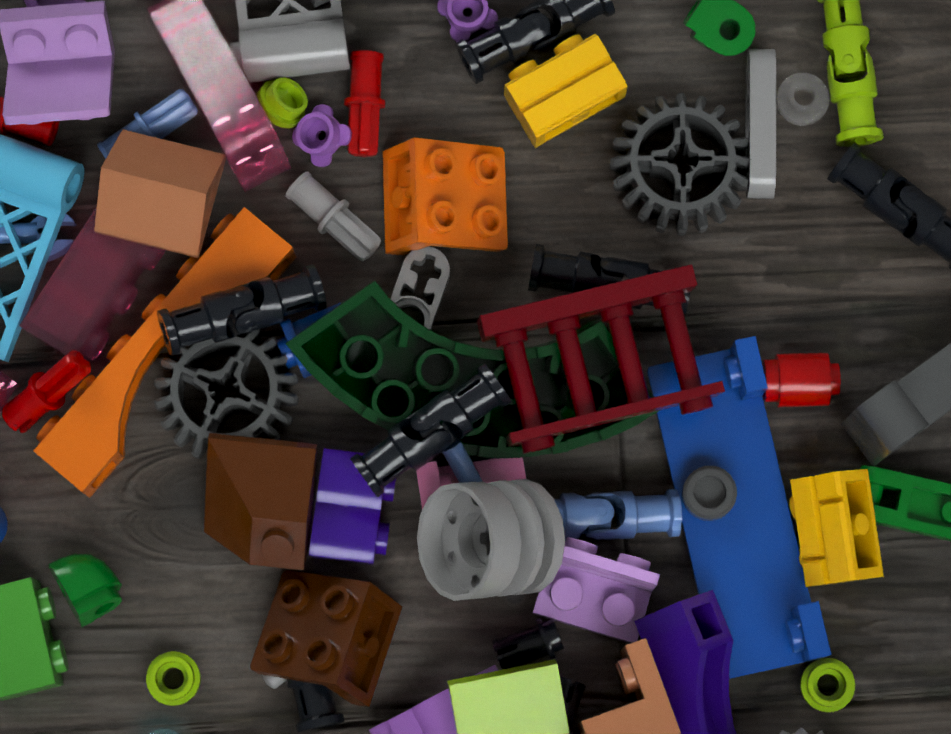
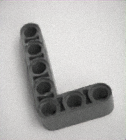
M951 343L898 382L894 380L858 406L841 423L872 466H876L951 411Z

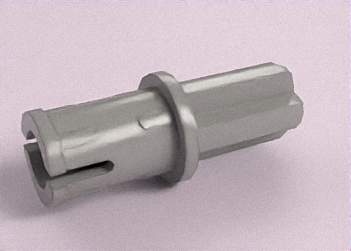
M308 171L302 173L287 190L285 197L292 200L319 225L317 228L319 233H329L359 261L370 258L381 244L380 237L348 209L349 202L346 199L339 201Z

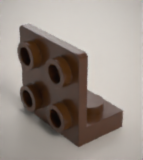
M286 570L280 578L250 668L261 675L324 685L353 705L370 707L403 606L371 582Z

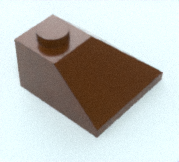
M209 433L204 532L249 565L304 570L312 533L317 444Z

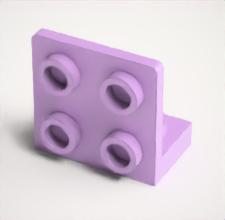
M105 1L0 9V32L8 61L2 113L6 125H35L42 122L76 119L90 120L110 115L115 49Z
M567 537L562 564L553 582L538 593L532 614L629 644L636 642L639 632L634 621L645 616L651 593L658 584L660 574L649 571L651 562L642 558L619 553L616 561L596 555L598 546L583 540Z

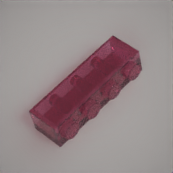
M97 207L19 325L30 337L63 357L70 351L76 350L82 353L84 359L94 360L101 353L109 338V333L105 330L116 313L122 316L130 308L138 293V288L134 286L145 268L151 271L156 267L165 252L163 249L95 233Z

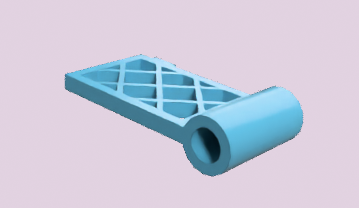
M0 134V228L4 226L14 252L0 258V268L18 260L25 275L21 289L6 296H3L0 289V313L6 325L0 341V360L9 362L65 214L73 207L80 194L84 180V166L82 163ZM4 203L19 209L8 214ZM31 213L46 218L47 221L40 239L22 247L12 222ZM34 253L31 263H29L27 256ZM15 302L13 310L10 313V310L7 305Z

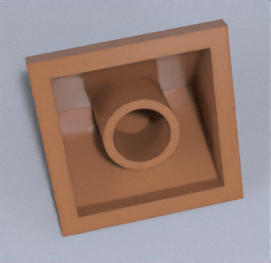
M122 129L101 167L94 227L95 233L199 258L226 161V155Z

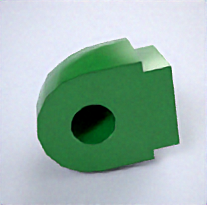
M697 0L683 21L684 25L692 29L690 38L705 48L723 56H735L744 52L752 44L755 37V22L752 15L745 7L734 0Z
M72 554L49 564L50 571L81 627L109 613L122 602V597L118 592L121 589L122 583L104 561L88 554Z

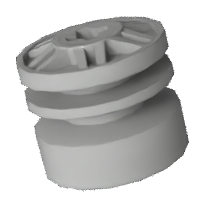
M528 479L499 480L490 483L483 481L464 482L440 486L428 497L419 517L417 544L419 560L430 584L440 595L453 601L541 592L553 582L562 564L565 535L563 519L556 502L541 484Z

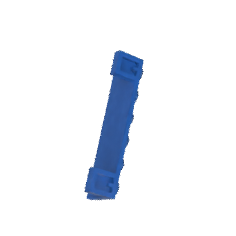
M756 336L734 340L730 349L695 356L702 386L723 381L725 392L711 398L712 408L682 415L680 407L676 406L660 410L656 413L673 488L677 489L681 500V523L698 595L710 590L714 591L734 640L729 664V679L818 660L831 655L819 601L811 602L808 587L805 586L803 567L799 561L800 552L763 401V394L768 389ZM674 361L648 368L647 376L651 393L654 397L681 391ZM703 466H717L724 469L732 476L737 487V498L733 508L726 516L715 521L697 519L688 512L682 499V489L687 477L694 470Z

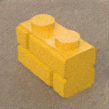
M596 33L584 40L580 34L569 37L554 48L553 51L556 56L540 65L535 60L527 61L509 73L510 82L504 84L505 99L535 148L626 97L628 88L626 81L616 64L611 60L610 54Z
M868 469L836 471L791 479L792 496L789 506L797 524L800 545L799 561L803 567L805 586L812 587L884 577Z

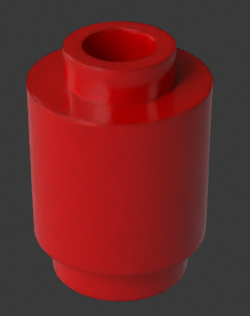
M828 353L776 354L775 359L762 361L768 389L763 394L764 402H776L777 407L829 406L831 395L840 394L839 363H830Z

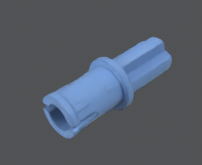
M178 89L142 115L138 111L135 112L133 115L136 119L104 141L97 143V146L106 159L122 129L163 139L195 117L198 113L197 106L185 90Z

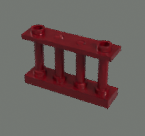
M690 264L480 315L477 325L482 343L495 340L496 347L503 348L523 430L511 432L506 436L508 448L521 445L523 454L554 447V436L676 406L680 407L682 415L712 408L711 398L725 392L723 381L702 386L681 305L686 302L685 293L691 292L698 285L693 265ZM652 301L654 309H660L681 388V391L654 398L649 397L629 316L634 315L632 306ZM598 314L601 316L602 323L608 322L629 403L601 411L596 409L576 330L581 328L579 319ZM548 327L549 335L556 336L576 417L548 424L543 422L524 342L528 341V331Z

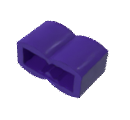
M324 448L309 556L374 566L376 554L386 555L390 523L380 522L383 501L393 502L396 479L386 485L384 493L377 497L350 460L356 454L362 456L365 453Z

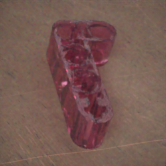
M163 0L147 8L159 35L217 138L243 191L247 192L291 169L284 149L266 112L202 0Z

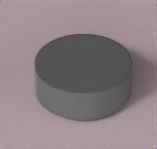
M703 466L694 470L687 477L682 489L684 506L691 515L703 521H715L726 516L733 508L737 498V487L734 479L727 471L717 466Z

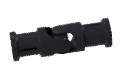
M537 0L521 9L515 18L503 17L494 22L493 29L468 42L460 39L455 42V46L469 76L475 84L483 81L484 74L507 62L512 61L514 64L525 60L530 48L532 51L552 46L576 34V27L602 14L606 17L615 14V8L612 0ZM538 8L545 9L552 17L556 26V35L554 37L551 35L549 19ZM494 46L499 47V49L483 57L479 56V54L487 51L488 49Z
M854 142L827 179L832 183L840 182L864 200L863 207L900 231L904 237L919 247L924 244L949 262V269L951 270V218L946 215L947 208L932 197L927 196L894 169H883L861 153V146ZM897 196L896 202L894 204L891 203L890 197Z
M536 244L528 290L536 292L539 287L574 293L620 282L624 275L628 279L661 271L650 269L649 263L614 257L602 258L599 255L581 251L577 256L545 251L544 245ZM690 292L685 293L686 302L681 304L684 316L687 312ZM652 301V302H648V303H644V304L632 306V308H634V309H641V308L643 307V305L653 306V307H654V305H653V301Z
M312 264L304 266L302 272L280 279L272 280L268 276L225 291L201 296L200 303L169 312L167 309L158 310L157 317L167 350L170 355H176L180 353L181 348L209 339L218 343L240 334L280 324L283 322L284 316L314 308L316 311L327 308L320 276Z
M485 363L477 368L478 373L458 388L452 392L445 389L431 399L428 404L389 429L388 437L362 456L356 454L350 458L377 497L384 493L386 485L410 468L417 471L448 446L473 431V423L498 405L507 406L512 402ZM418 434L422 436L423 441L416 440Z

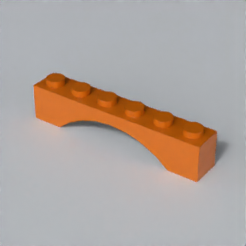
M245 207L236 217L230 213L219 222L211 234V238L214 240L211 246L199 258L190 257L182 265L176 275V278L180 281L167 296L162 293L149 303L141 316L145 322L132 337L128 334L123 335L112 346L106 357L110 362L97 377L93 374L86 377L72 394L71 398L75 403L62 418L58 415L53 416L39 431L36 439L40 443L33 451L89 498L125 458V436L132 402L145 373L160 352L166 347L159 326L157 311L167 309L170 312L200 303L201 296L225 291L269 276L272 280H276L296 259L293 247Z

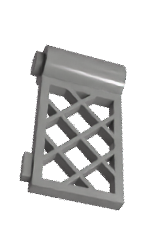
M235 0L239 42L230 43V52L234 75L244 73L246 84L276 80L280 77L292 78L350 70L341 0H330L331 8L308 11L298 4L296 0H278L281 4L271 16L249 19L247 4L251 0ZM289 9L295 12L291 14H286V12Z

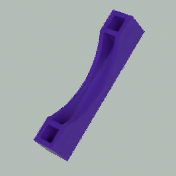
M710 590L681 600L635 620L634 622L641 639H647L681 734H736L729 698V664L734 640L714 591Z

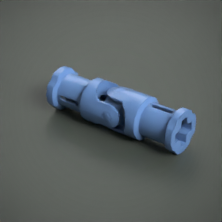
M668 489L664 495L634 496L632 491L595 492L586 496L576 493H562L559 499H554L563 519L565 541L567 537L578 539L582 534H586L587 538L606 540L633 539L636 533L666 532L668 537H679L681 533L682 507L677 489ZM614 510H615L616 519H617V528H616V529H610V528H611V520H612V518H613V516H614Z

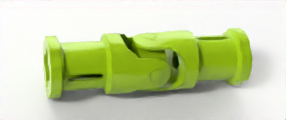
M817 0L823 4L826 32L822 34L823 46L831 54L827 61V78L830 100L837 105L840 133L835 137L836 145L850 147L855 142L860 146L881 141L884 138L883 130L876 125L873 98L878 95L872 57L866 49L870 41L869 28L863 26L860 0ZM841 7H844L845 10V22H842L841 19ZM866 73H868L863 79L858 80V79H860L862 76H864ZM835 78L843 79L847 82L841 83L836 81Z

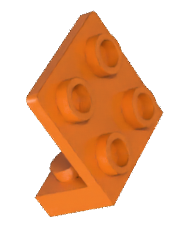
M414 137L382 151L385 254L404 256L412 250H420L428 246L500 252L508 248L505 152L503 148Z

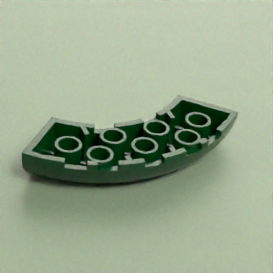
M376 281L370 282L285 343L306 370L333 396L362 417L386 430L391 429L400 421L428 404L431 399L445 389L452 392L475 376L478 373L477 368L485 363L512 402L507 406L498 405L473 423L474 430L460 439L468 455L499 459L569 452V450L601 440L604 441L633 428L659 412L655 411L554 436V447L523 454L521 445L508 448L506 436L511 432L523 430L503 349L479 348L436 334L404 313L385 294ZM593 320L579 328L577 334L596 409L601 411L629 404L611 334L602 321ZM557 340L525 347L544 424L576 417ZM647 387L648 393H649V397H650V398H654L653 394L651 393V391H650L649 388ZM420 434L417 435L416 440H424Z

